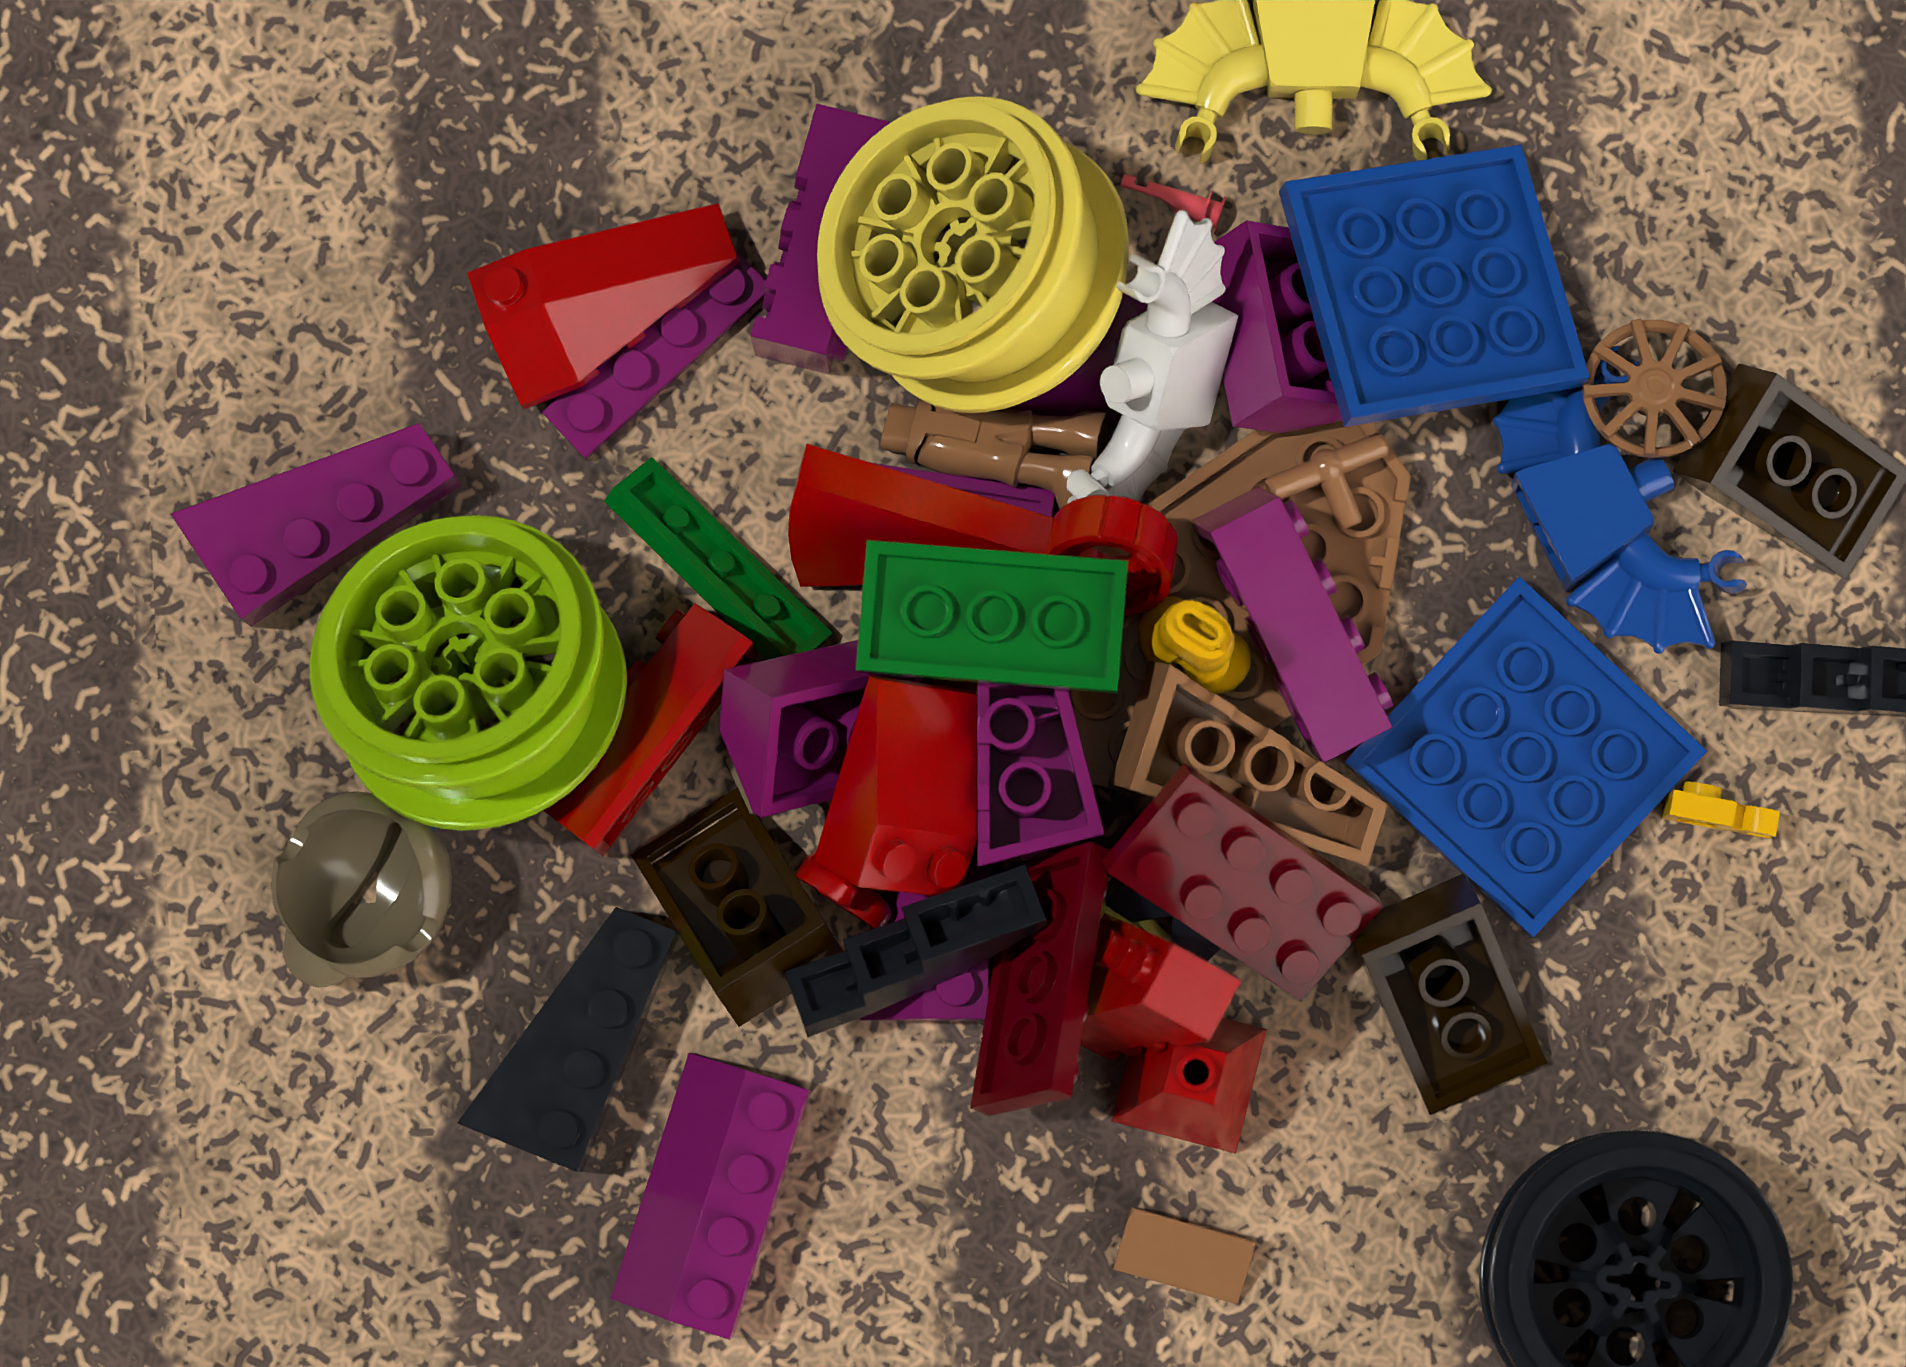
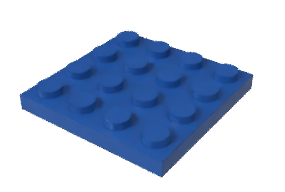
M1522 145L1286 181L1279 190V196L1344 427L1582 387L1590 378Z
M1519 576L1387 716L1392 728L1363 742L1343 764L1388 804L1461 874H1464L1467 880L1531 939L1705 755L1707 750Z

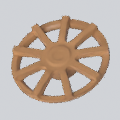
M1635 319L1631 320L1629 324L1612 331L1603 340L1598 342L1586 364L1590 378L1582 385L1585 409L1598 432L1619 449L1630 454L1648 458L1675 456L1700 444L1710 435L1719 422L1727 396V384L1722 360L1719 354H1716L1701 336L1689 329L1690 326L1682 322L1677 324L1665 320ZM1645 333H1663L1673 336L1661 361L1657 362L1653 359ZM1633 336L1641 360L1640 365H1633L1612 351L1611 348L1620 341ZM1683 341L1695 348L1704 358L1680 370H1674L1672 367ZM1601 360L1609 363L1628 377L1626 383L1593 385L1594 376ZM1711 371L1715 392L1714 396L1683 388L1682 384L1685 380ZM1628 396L1629 404L1606 424L1596 407L1595 398ZM1685 401L1711 409L1706 422L1697 432L1677 407L1678 402ZM1637 412L1646 416L1644 446L1629 442L1616 434ZM1667 414L1685 440L1666 447H1656L1658 417Z

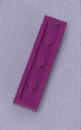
M737 250L740 262L681 309L672 308L643 331L646 335L645 338L631 349L627 345L597 368L600 372L584 386L560 395L542 412L585 460H588L764 299L766 281Z

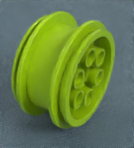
M472 515L436 519L405 529L381 542L351 568L334 590L322 611L311 645L309 662L310 684L317 712L328 733L345 752L358 778L378 800L391 810L410 820L441 829L481 830L500 827L535 815L562 799L588 776L607 751L620 723L626 700L627 672L623 647L610 618L600 606L594 587L584 569L571 553L547 534L529 525L500 517ZM521 617H526L521 624H519L516 627L510 628V623L512 621ZM459 634H470L467 639H461ZM448 639L450 644L442 651L440 657H433L438 647ZM556 654L552 665L525 660V657ZM406 673L400 681L388 685L390 679L394 676ZM416 710L417 713L403 737L391 733ZM481 715L485 722L494 720L497 716L500 723L482 731L479 716Z

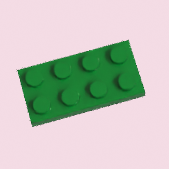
M867 540L856 672L1117 694L1128 561Z

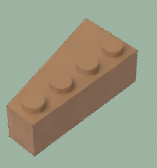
M1149 661L1110 784L1155 798L1183 763H1186L1308 848L1362 865H1369L1388 804L1321 761L1315 760L1292 745L1289 740L1273 730L1262 726L1217 694L1211 693L1189 679V676L1172 665Z

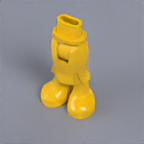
M1169 596L1162 603H1158V606L1142 614L1138 625L1139 645L1147 664H1149V661L1170 664L1173 667L1181 664L1184 667L1182 673L1189 676V679L1206 690L1217 695L1234 690L1244 681L1251 665V653L1248 643L1239 634L1233 633L1228 622L1214 609L1200 602L1186 601L1176 596Z

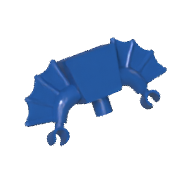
M1613 346L1611 350L1617 353L1621 346ZM1601 360V373L1594 379L1593 385L1626 383L1628 377L1626 375L1621 377L1612 375L1609 372L1608 363ZM1637 360L1633 365L1639 366V360ZM1582 387L1510 399L1501 413L1493 419V424L1497 427L1502 439L1503 447L1497 471L1499 474L1516 472L1511 487L1564 591L1567 592L1581 584L1566 598L1567 605L1570 607L1575 606L1594 617L1603 629L1605 637H1634L1653 647L1654 652L1657 654L1663 653L1665 648L1681 643L1702 645L1708 649L1715 646V638L1698 588L1700 587V582H1714L1718 589L1725 593L1735 594L1741 592L1747 586L1745 580L1723 581L1720 579L1719 574L1722 567L1728 563H1745L1743 557L1735 551L1724 550L1714 555L1709 563H1699L1698 558H1678L1668 555L1648 535L1655 521L1646 502L1674 489V482L1669 469L1662 458H1650L1628 469L1615 445L1606 444L1602 446L1600 434L1591 422L1585 409ZM1612 396L1595 398L1599 414Z

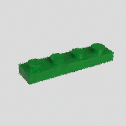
M653 457L649 458L613 487L604 500L735 630L751 640L757 652L766 660L819 649L832 635V632Z

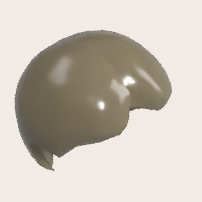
M354 791L338 794L315 805L305 814L281 855L275 857L271 878L272 902L277 915L286 928L283 946L284 960L290 972L298 980L309 986L320 988L338 984L348 976L356 978L382 976L410 963L426 950L442 928L451 901L452 872L450 858L436 830L432 826L418 823L396 813L370 792ZM376 870L378 873L376 902L351 905Z

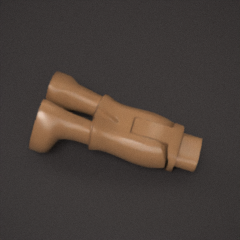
M922 400L919 401L917 407L891 403L884 424L880 446L881 450L906 454L908 463L917 464L918 462L922 466L938 473L997 480L1013 488H1017L1019 483L1044 488L1055 495L1058 506L1061 509L1068 504L1069 497L1073 496L1067 490L1068 476L1073 471L1079 469L1091 474V466L1106 448L1110 414L1109 411L1088 409L1071 416L1033 415L1032 410L1020 412L996 410L983 413H963L938 408ZM1033 445L1060 450L1067 453L1068 456L1032 453Z

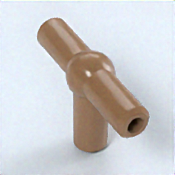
M1376 432L1335 450H1320L1313 455L1311 460L1268 477L1265 481L1266 490L1279 496L1282 500L1321 484L1338 527L1341 529L1348 528L1360 523L1362 516L1344 473L1387 456L1389 452L1388 443L1383 434Z

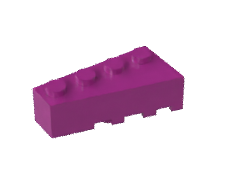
M816 103L796 173L794 189L798 190L796 201L790 200L781 226L778 249L783 252L780 262L774 261L770 265L764 286L763 311L767 312L766 317L756 315L750 335L756 357L828 375L830 374L833 359L845 361L849 348L843 343L832 327L824 309L819 289L817 247L820 224L830 194L848 163L876 133L890 124V121Z
M420 423L173 512L170 515L240 619L252 627L462 486V484Z
M1256 487L1191 520L1190 522L1199 540L1208 539L1215 544L1221 559L1216 561L1217 568L1215 570L1226 591L1230 592L1239 607L1245 605L1249 616L1244 618L1246 629L1267 664L1273 662L1277 673L1272 675L1273 681L1311 754L1324 763L1392 728L1384 711L1393 706L1389 693L1376 672L1367 676L1356 654L1365 649L1362 638L1348 615L1339 619L1329 599L1330 595L1337 592L1335 583L1320 557L1313 561L1310 560L1301 541V538L1309 535V531L1295 503L1290 500L1283 504L1279 496Z

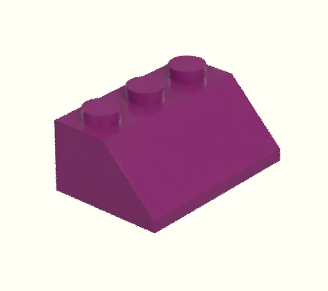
M1246 220L1214 241V244L1222 245L1225 249L1220 267V275L1226 289L1221 296L1212 302L1238 315L1223 372L1232 425L1239 428L1285 433L1342 421L1289 228Z
M858 640L724 669L719 730L753 813L759 817H765L832 800L869 675L923 683V678L857 673Z

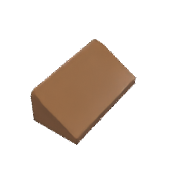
M1130 1207L1113 1270L1238 1304L1256 1242Z

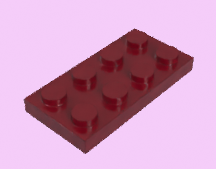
M1183 763L1102 860L1107 873L1300 1002L1383 907L1379 897L1373 891L1186 763Z
M1088 842L1010 865L1009 870L1025 864L1045 914L1047 926L995 955L970 1109L993 1116L1072 1098L1073 1087L1079 1073L1078 1055L1083 1024L1089 1009L1087 998L1093 960L1098 951L1097 934L1102 902L1108 888L1107 871L1102 860L1109 853V849L1093 842Z

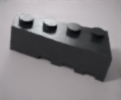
M615 907L457 1124L572 1171L583 1172L679 939V933Z

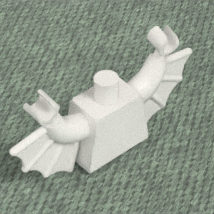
M1178 211L1173 220L1158 265L1136 254H1132L1129 261L1138 266L1136 277L1129 284L1118 281L1116 288L1142 303H1148V309L1126 323L1122 329L1114 365L1107 367L1100 377L1101 390L1108 407L1122 415L1110 442L1091 466V474L1079 469L1073 471L1068 476L1067 490L1073 495L1069 497L1068 503L1076 499L1096 495H1106L1107 497L1110 495L1121 496L1140 501L1150 484L1162 472L1168 469L1167 463L1169 462L1172 450L1183 431L1190 427H1201L1210 424L1238 315L1212 302L1221 296L1226 289L1220 275V267L1225 249L1222 245L1214 244L1211 238L1212 222L1208 218H1204L1200 222H1192L1186 211Z

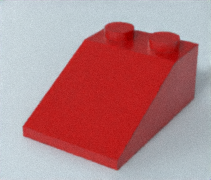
M869 675L814 860L857 887L930 896L963 886L977 841V694L968 690Z

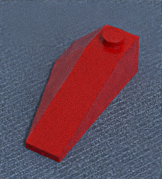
M716 203L524 249L469 271L467 275L487 334L521 407L527 409L584 386L600 373L597 368L624 346L627 345L631 349L646 337L643 332L672 308L681 309L736 266L740 260L722 209Z

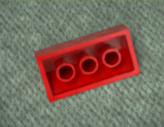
M694 603L687 614L677 609L665 622L655 638L663 645L648 664L639 659L628 670L626 700L622 717L607 751L596 767L569 794L543 810L601 856L606 854L721 705L724 669L751 664L758 657L757 650L751 640L696 603Z

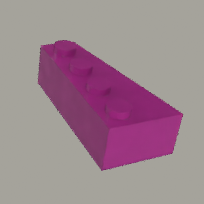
M977 682L979 870L1104 839V830L1068 690Z

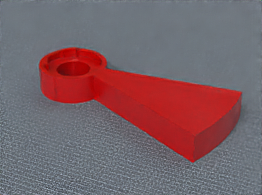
M807 443L799 467L789 512L788 538L791 560L800 587L863 585L867 540L1128 561L1124 616H1129L1130 614L1135 615L1150 611L1158 606V603H1162L1169 595L1178 548L1177 532L1172 524L1168 522V519L1158 510L1127 497L1112 495L1108 497L1106 495L1083 497L1063 506L1053 518ZM1112 546L1123 549L1131 555L1112 556L1101 553L1092 547Z

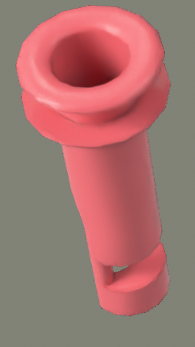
M1124 173L1120 187L1160 198L1175 213L1180 210L1186 211L1189 219L1200 222L1202 219L1208 218L1211 220L1212 226H1215L1213 234L1216 233L1226 196H1224L1223 202H1218L1211 199L1213 191L1210 192L1208 198L1151 181H1148L1146 187L1135 185L1137 177Z

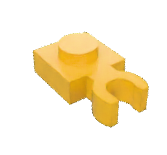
M1684 782L1683 791L1672 790L1665 797L1662 819L1722 831L1728 830L1764 839H1770L1771 836L1776 837L1780 811L1737 804L1736 801L1721 799L1722 788L1698 782Z

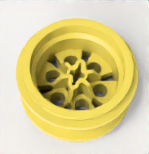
M980 96L955 98L918 108L899 117L876 133L851 159L837 180L823 213L817 247L818 279L822 303L832 327L843 343L857 357L872 367L891 374L902 387L922 401L938 408L963 413L991 412L1021 404L1046 393L1072 375L1098 347L1116 316L1123 296V292L1118 290L1116 285L1118 281L1126 283L1129 259V235L1124 208L1117 190L1100 166L1084 152L1065 143L1048 123L1027 108L1008 100ZM950 223L951 229L944 235L941 242H936L940 232ZM1028 238L1025 248L1018 244V240ZM976 302L981 307L973 313L972 303Z

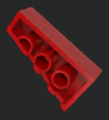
M1104 913L1099 922L1097 934L1098 951L1093 960L1087 998L1089 1009L1083 1024L1080 1045L1104 1058L1115 1060L1118 1059L1120 1052L1129 1057L1139 1055L1143 1046L1154 1052L1163 1050L1168 1042L1178 1047L1210 1040L1241 980L1169 941Z

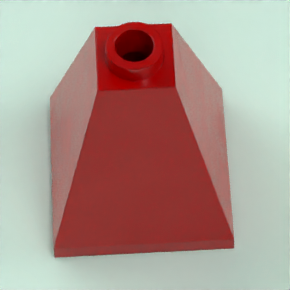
M1222 1017L1211 1039L1208 1041L1178 1047L1168 1042L1163 1050L1154 1052L1143 1046L1139 1055L1127 1057L1111 1122L1236 1154L1267 1029ZM1190 1060H1200L1207 1067L1208 1076L1201 1085H1191L1183 1077L1184 1065Z

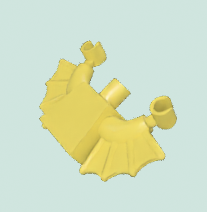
M1216 0L1208 3L1193 2L1189 5V11L1182 25L1174 33L1154 40L1153 46L1156 48V56L1153 69L1144 81L1136 86V92L1141 96L1195 105L1199 112L1197 116L1188 118L1181 125L1175 150L1179 154L1183 141L1188 137L1201 139L1205 147L1199 164L1206 162L1212 154L1217 138V131L1214 126L1216 118H1223L1230 102L1238 94L1266 86L1268 98H1295V132L1301 134H1325L1333 131V99H1356L1360 86L1390 95L1397 102L1404 118L1411 119L1414 124L1412 150L1417 161L1427 159V153L1422 143L1427 138L1440 140L1446 155L1448 156L1450 153L1449 128L1444 121L1430 116L1428 110L1432 106L1487 97L1491 94L1492 89L1485 84L1475 71L1472 60L1474 42L1471 39L1465 40L1454 34L1445 25L1435 3L1421 4L1409 0H1379L1371 33L1370 27L1375 0H1252L1254 21L1248 0Z

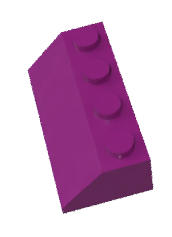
M688 1053L610 1299L665 1320L728 1340L734 1337L808 1103L810 1090Z

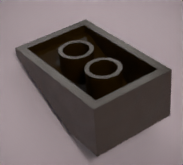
M1738 364L1726 383V403L1716 427L1700 444L1683 453L1672 472L1709 498L1841 578L1847 579L1906 483V467L1778 373ZM1710 409L1709 413L1707 414L1706 418L1704 419V421L1702 422V424H1701V426L1699 427V429H1700V428L1703 426V424L1706 422L1707 418H1708L1709 415H1710L1711 409Z
M738 787L631 855L715 994L739 1027L792 994L785 971L843 952L758 816L749 813ZM736 808L738 809V810L734 811L733 813H731L730 815H728L727 817H725V818H723L722 820H720L719 822H717L716 824H714L713 826L709 827L708 829H706V830L703 831L702 833L698 834L697 836H695V837L692 838L691 840L687 841L686 843H684L683 845H681V846L678 847L677 849L673 850L672 852H670V853L667 854L666 856L662 857L661 859H659V860L656 861L655 863L651 864V862H653V861L656 860L657 858L661 857L662 855H664V854L667 853L668 851L672 850L673 848H675V847L678 846L679 844L683 843L684 841H686V840L689 839L690 837L694 836L695 834H697V833L700 832L701 830L705 829L706 827H708V826L711 825L712 823L716 822L717 820H719V819L722 818L723 816L727 815L728 813H730V812L733 811L734 809H736Z
M1460 874L1381 909L1353 941L1365 972L1430 1115L1547 1064L1483 906L1464 874Z

